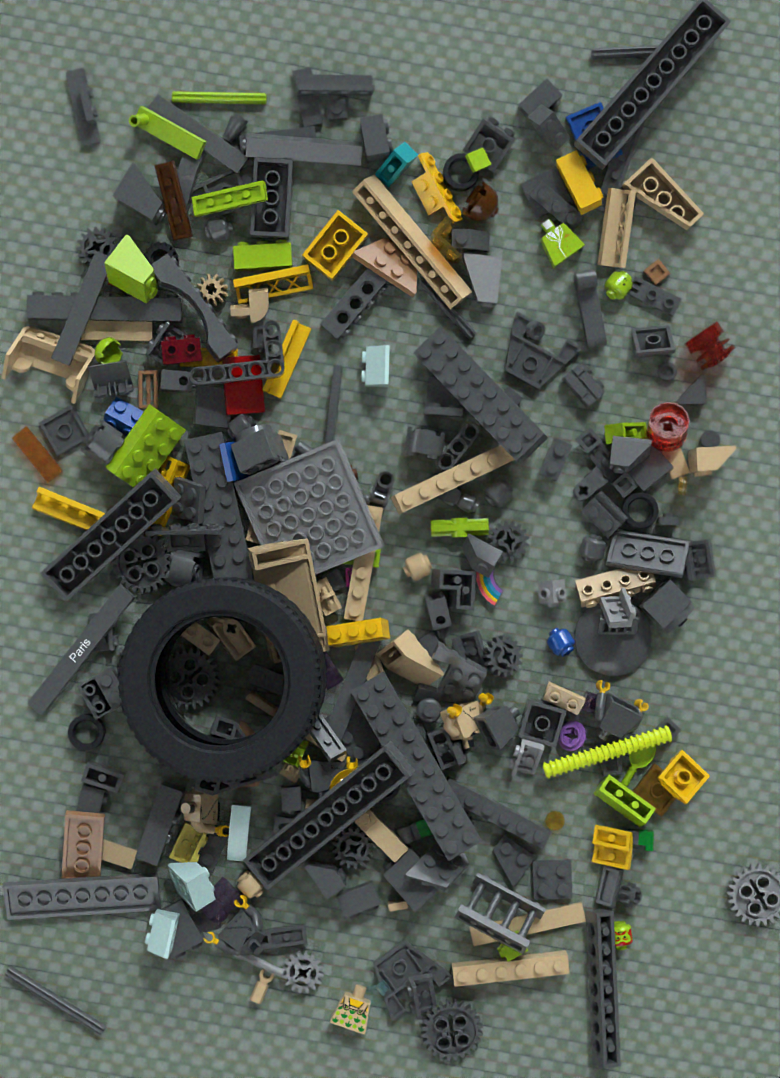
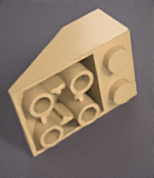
M409 629L388 643L376 654L388 670L417 685L419 683L430 685L444 675L440 666L434 662L428 651L422 647Z

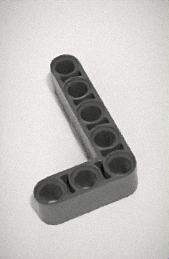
M269 320L263 325L266 360L196 367L189 374L191 382L196 386H207L281 377L284 373V358L279 324L274 320ZM270 325H274L277 328V332L273 335H269L266 332V328ZM272 344L279 347L278 353L271 354L268 351L269 346ZM275 363L281 366V371L277 374L272 373L270 370L271 365ZM253 366H260L262 368L260 375L256 376L251 373ZM240 368L243 374L235 378L232 375V370ZM215 370L223 372L221 379L216 380L212 377ZM196 372H202L204 378L202 381L196 382L193 379V375Z

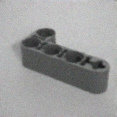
M595 269L576 272L573 275L587 348L607 345L596 288L598 282Z

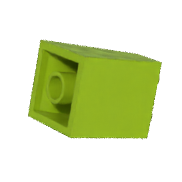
M126 234L104 262L108 283L147 304L158 292L155 272L131 237Z

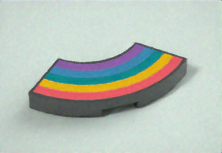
M495 568L489 578L476 572V584L480 594L489 604L495 607L504 592L496 583L494 576Z

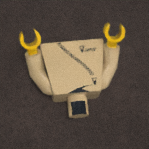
M488 692L486 694H479L478 699L480 702L472 701L459 705L454 703L453 707L450 706L440 712L444 722L443 729L448 733L451 740L461 739L464 749L475 746L472 736L480 733V730L473 718L483 713L486 705H490L493 702L494 696Z
M194 787L192 791L185 794V803L181 805L184 820L191 822V826L199 833H216L220 837L229 836L222 833L223 828H229V826L219 825L215 827L217 825L218 794L213 796L194 790Z

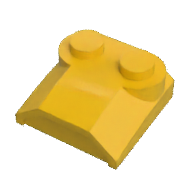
M680 750L670 759L669 764L657 778L672 796L687 804L710 775L688 754Z

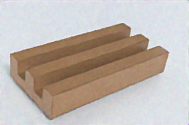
M158 370L138 371L139 409H146L149 404L151 405V375H154V405L152 406L159 409ZM143 375H146L147 405H143Z

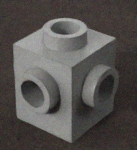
M565 579L538 581L539 604H547V607H559V603H565Z

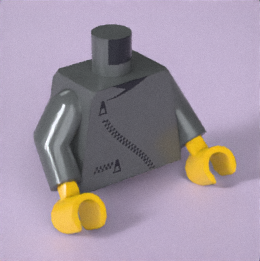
M598 680L596 688L600 692L597 693L595 704V718L598 726L601 728L597 733L598 737L606 741L611 734L621 738L625 734L636 730L643 717L642 711H646L649 708L648 703L642 704L643 699H636L633 705L609 692L605 694L610 689V683L605 682V687L602 688L603 681Z
M307 755L306 760H302L301 756H298L300 763L299 776L305 787L309 788L311 792H318V799L329 790L331 781L339 772L346 769L353 771L358 767V759L356 758L355 762H350L349 756L346 758V765L344 761L341 762L339 760L329 762L328 760L310 759L309 755Z
M240 895V898L243 899V904H240L238 900H234V904L239 908H243L238 911L218 935L220 939L216 938L214 932H208L213 936L212 941H208L206 938L203 939L206 943H214L215 947L229 955L239 956L244 954L248 956L251 952L254 955H259L263 951L260 942L265 937L262 930V916L251 904L248 905L245 895Z

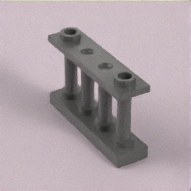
M477 873L472 882L477 887L468 905L464 906L461 904L454 918L524 954L530 943L526 935L535 917L541 919L546 909L541 904L532 902L492 881L487 875ZM486 890L494 894V897L485 914L481 915L475 912L474 908L482 892ZM503 899L509 902L511 906L502 924H498L492 921L491 918L500 900ZM520 908L527 912L528 916L520 932L516 934L509 930L508 927L517 909Z

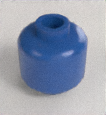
M555 628L549 633L550 637L547 639V645L554 655L565 657L575 649V640L567 629L559 630V628Z

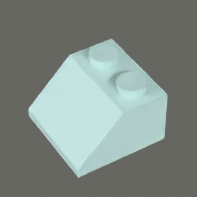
M390 345L366 346V351H362V363H366V370H362V382H365V387H388Z
M197 862L168 864L177 893L196 912L216 900L213 893L215 888L209 881L208 877H210V874L206 867H201Z
M157 909L155 914H151L149 925H152L151 933H147L145 944H148L147 951L168 959L173 949L179 913Z

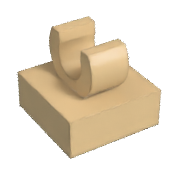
M285 763L279 772L294 783L300 777L299 768Z

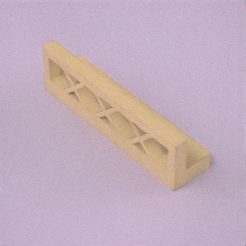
M608 188L597 265L618 268L626 267L636 195L635 190Z

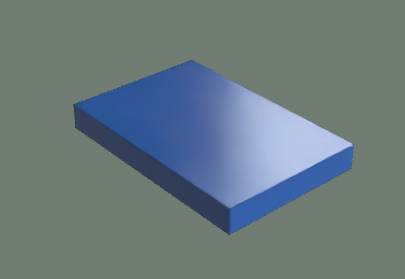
M601 102L566 116V121L575 141L604 109ZM620 149V151L614 156V158L623 155L622 149ZM580 151V154L583 155L586 160L587 170L597 167L596 164H594L588 157H586Z

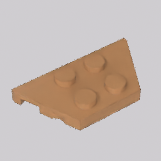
M385 237L353 252L352 258L412 298L417 292V269L394 242Z

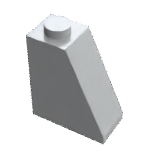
M464 253L463 262L476 302L484 308L496 306L502 257Z

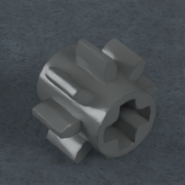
M628 882L627 885L620 887L618 898L621 903H624V906L632 908L633 905L640 903L642 892L639 887H636V884Z

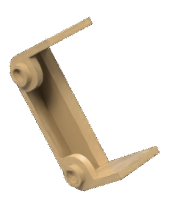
M26 326L21 330L6 353L1 379L5 380L11 370L23 373L29 371L31 366L67 378L65 385L73 391L71 403L75 404L85 387L90 373L88 366L93 364L95 349L79 343L71 365L68 366L51 358L60 338L59 335L37 327Z

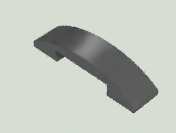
M204 150L200 159H195L183 153L177 170L187 214L191 205L190 198L200 165H203L206 156Z
M591 427L575 438L594 465L609 479V483L623 498L638 487L628 472L618 474L614 473L613 470H609L611 453Z

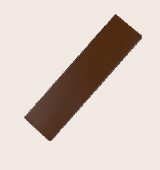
M170 161L154 165L173 241L192 237L193 234L175 162Z

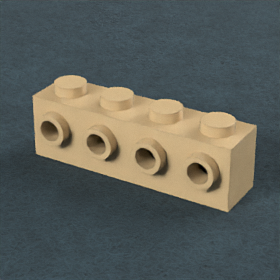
M620 568L575 580V588L581 608H592L600 602V597L619 596L621 588H625L630 597L639 592H651L656 588V580L653 573Z

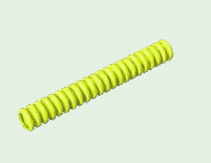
M665 725L664 728L659 727L658 730L653 729L652 732L647 731L645 734L642 732L641 735L635 734V737L630 736L629 739L625 737L622 741L619 739L618 742L612 741V744L606 743V746L602 744L599 748L596 746L595 749L589 748V751L583 750V753L579 751L576 755L573 753L572 756L566 755V758L560 757L559 760L556 758L553 762L549 760V763L543 762V769L546 778L550 779V776L556 777L557 774L562 775L563 772L567 774L568 771L573 772V769L579 770L580 767L585 768L586 765L590 767L591 764L596 765L597 762L602 763L603 760L608 761L609 758L613 760L614 757L619 758L620 755L625 756L626 753L631 754L633 751L636 753L637 750L643 751V748L648 749L649 746L654 747L656 744L659 746L660 743L666 744V741L672 742V735L669 727Z

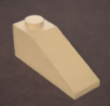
M371 808L354 821L395 863L409 850Z

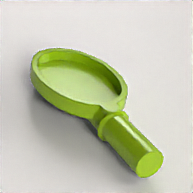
M656 745L654 747L649 746L648 749L643 748V751L637 750L636 753L633 751L629 754L631 766L621 781L622 784L628 787L637 769L647 766L653 760L656 754Z

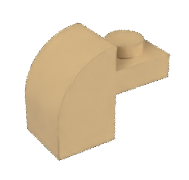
M268 288L249 289V304L230 305L231 316H235L236 319H244L247 315H250L251 323L261 320L266 315L269 307Z

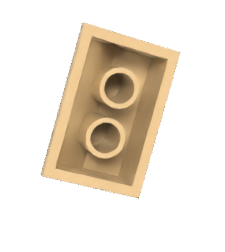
M736 446L700 447L688 450L690 473H694V477L712 475V471H716L736 450Z

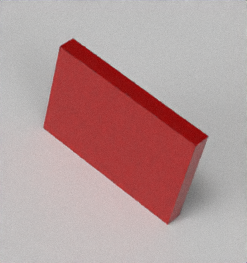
M260 355L226 357L222 360V364L259 361ZM253 366L251 369V373L256 376L262 372L260 366ZM240 368L232 370V375L235 378L243 374ZM262 380L225 383L226 415L264 413Z

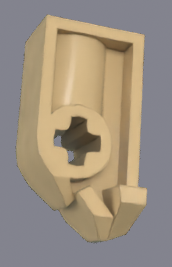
M211 617L208 620L207 625L209 629L220 639V643L234 662L256 647L237 620L224 617L222 619ZM227 625L235 627L233 630L234 634L226 631L228 629Z

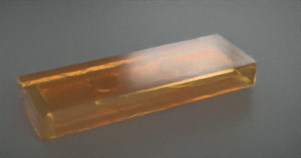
M28 426L12 437L13 441L47 483L63 472L62 468Z

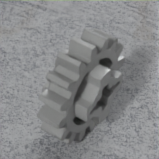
M305 950L303 955H301L300 951H297V956L290 954L291 961L285 960V964L288 966L282 968L287 972L283 975V978H288L286 986L292 984V991L298 988L299 993L302 992V989L309 993L310 987L314 990L316 989L315 983L321 984L319 977H323L324 973L320 972V970L324 966L318 965L321 959L317 958L315 960V953L309 956L307 950ZM292 965H294V968H295L296 970H295V972L291 975V974H290V968H291ZM300 968L302 970L307 969L306 975L303 973L299 974ZM314 968H315V969H316V975H315V977H314V979H313V978H312V975H311V971H313ZM298 981H303V982H305L306 984H300V983H297V982H298Z

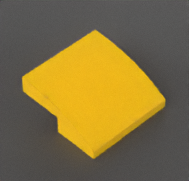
M596 824L592 844H594L592 862L630 870L633 833Z

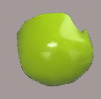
M112 337L99 341L95 347L96 361L99 364L120 361L123 354L119 349L121 344Z

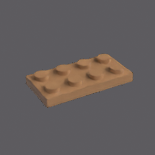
M66 810L62 879L101 876L105 814Z

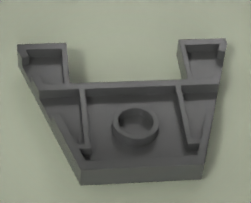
M516 312L505 372L539 389L570 361L582 347L567 339L558 356H555L523 338L526 327L532 319Z
M438 641L432 654V659L449 663L438 688L419 683L413 694V700L420 701L429 697L437 701H474L487 675V669L469 658L465 659L459 656L457 651L454 649L449 650L445 647V644Z
M403 940L373 962L392 1021L406 1012V1008L398 999L396 993L409 984V977L421 975L428 971V973L431 972L433 980L439 987L453 977L449 971L406 940Z

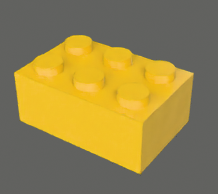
M337 210L302 254V257L333 282L351 260L353 252L358 250L366 241L368 233Z

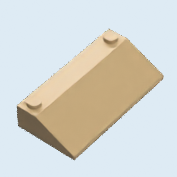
M308 538L248 548L254 581L279 591L294 602L309 619L312 627H314L323 652L329 651L330 648ZM265 635L270 660L274 664L281 662L274 644Z

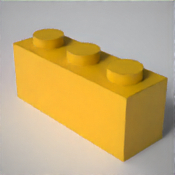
M577 150L556 159V167L578 211L583 215L602 206V198L604 197L599 187L596 188L593 183L595 178L592 172H588L585 167L587 163L584 156H579Z
M381 617L326 626L328 645L336 648L390 639L388 620Z

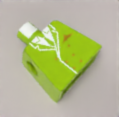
M548 219L541 224L546 235L540 241L553 268L585 246L565 223L555 227L553 222Z

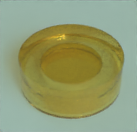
M680 476L678 494L685 496L687 476Z
M553 810L546 815L545 823L549 829L559 830L563 827L565 819L561 812Z

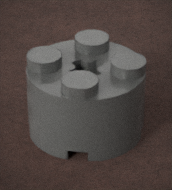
M101 420L100 423L102 425L100 427L95 425L84 441L86 447L85 449L81 447V452L98 464L105 463L107 465L113 458L112 453L116 448L119 449L122 446L124 439L121 438L122 433L104 420Z
M408 426L404 450H407V455L418 456L420 453L426 454V458L437 459L439 456H442L446 432H441V435H439L438 430L420 427L413 431L412 427Z
M179 549L176 552L172 551L170 555L171 566L170 570L166 573L165 580L174 587L202 580L205 562L201 561V557H204V554Z

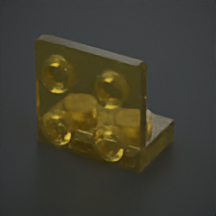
M447 215L432 231V244L439 250L442 248L447 253L445 256L450 261L460 263L463 255L445 240L453 228V220Z

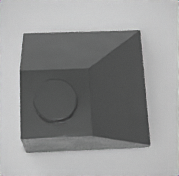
M613 436L609 470H613L614 473L618 474L631 471L650 456L652 440Z

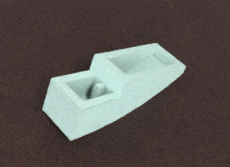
M232 803L227 860L243 861L247 857L252 805Z

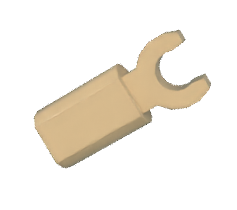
M263 968L259 974L260 980H257L249 998L258 1004H262L269 987L268 982H271L274 978V973H271L270 977H265L263 975L265 969Z

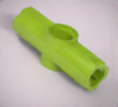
M488 518L431 520V537H467L468 534L476 536L489 535Z

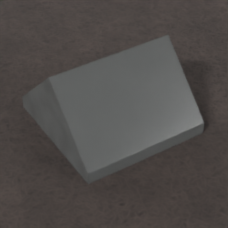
M669 325L631 329L634 358L666 356L676 352Z

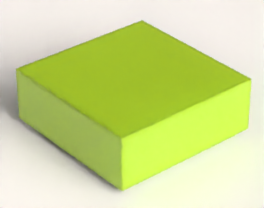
M484 148L465 155L473 173L491 166Z

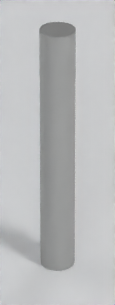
M244 954L236 956L280 977H283L285 973L284 969L251 954L248 956Z

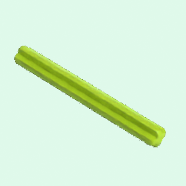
M173 91L172 102L265 105L267 96L265 93Z

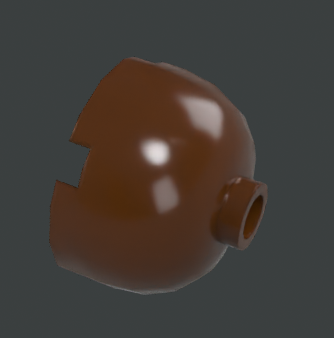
M482 182L483 186L477 185L466 200L469 203L467 209L463 207L462 214L478 222L494 217L499 210L497 207L498 195L485 182Z

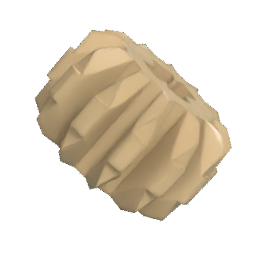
M207 274L208 280L205 281L201 277L200 280L203 285L196 284V287L202 289L200 290L203 295L202 299L206 300V303L209 304L213 301L214 306H217L216 300L218 299L223 303L224 300L221 298V295L228 296L227 292L222 291L228 289V285H222L225 281L224 278L218 280V274H215L213 279H211V275ZM214 286L217 291L211 295L207 289Z

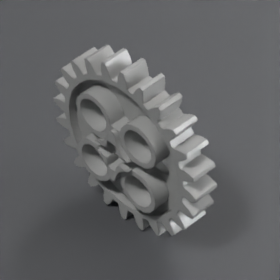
M751 863L750 869L743 866V873L736 871L738 877H731L734 884H728V886L732 888V891H727L726 893L732 897L727 899V902L733 903L730 909L736 910L734 913L736 917L741 915L740 920L742 922L747 919L749 925L754 921L755 925L759 926L760 921H762L767 926L768 919L772 923H774V916L780 919L778 913L780 911V872L775 874L776 869L774 867L769 871V865L767 864L762 868L761 864L758 863L755 868ZM761 877H766V884L759 886L758 880ZM750 879L753 880L756 889L761 892L760 897L767 907L766 910L763 909L761 901L756 897L757 894L749 882ZM744 886H749V893L742 895L741 889ZM770 894H775L774 902L767 903V897ZM753 903H758L757 911L751 912L750 906Z

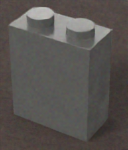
M183 898L161 909L180 914L173 949L169 959L173 957L178 959L186 954V950L190 948L195 950L203 945L202 942L205 936Z

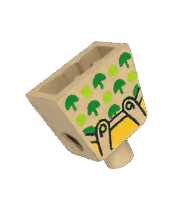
M356 984L353 994L345 991L331 1015L330 1023L365 1035L370 1008V1000L364 998L367 988Z

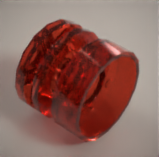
M718 321L684 343L690 354L698 351L701 353L695 360L696 363L702 359L706 360V363L700 366L702 371L714 367L726 359L736 348L734 344L728 348L724 347V344L730 341V338L720 341L718 337L723 334L724 330Z
M673 402L660 403L654 407L650 413L647 428V438L652 440L651 445L664 452L679 449L687 437L690 421L688 412L682 406Z

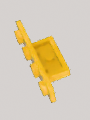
M429 152L420 153L418 158L426 173L411 182L428 216L444 208L452 223L462 221L461 210L455 205L452 199L453 195L446 187L444 177L435 165V159Z

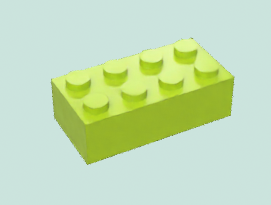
M149 404L124 439L122 446L117 449L112 460L105 468L132 487H135L155 468L159 470L186 429Z

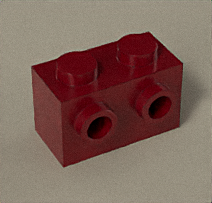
M195 334L183 335L184 339L176 340V336L164 337V341H161L163 365L202 361L200 337L195 338Z

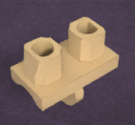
M327 577L319 580L317 587L323 616L325 617L342 607Z

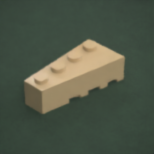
M653 158L649 159L622 185V188L625 190H635V196L685 230H688L704 215L700 208Z

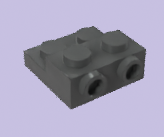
M490 116L489 119L487 117L482 119L462 151L468 154L484 148L491 162V166L487 168L495 172L517 138L514 137V131L507 127L505 129L501 128L498 125L500 122Z

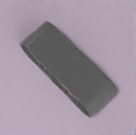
M466 424L442 452V456H439L437 465L441 470L451 469L479 435V429L475 424ZM468 427L474 428L476 432L472 438L465 435V429ZM455 442L462 443L463 451L455 452L453 444ZM449 457L451 465L443 467L440 463L441 458Z

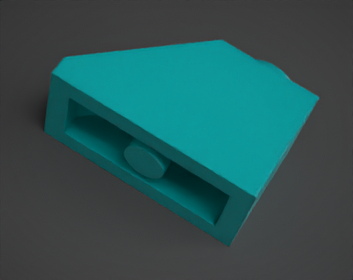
M404 142L392 151L375 175L387 187H390L409 168L418 154Z

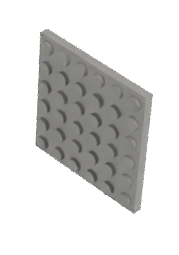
M339 439L234 483L260 545L308 538L315 575L384 547V543Z

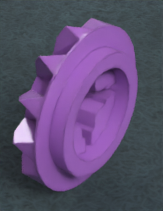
M577 721L566 722L561 728L558 742L567 751H577L580 747H584L583 743L587 740V731ZM570 734L573 735V734H575V735L578 736V738H576V739L574 738V739L572 740V739H571L570 737H568L567 735H570Z

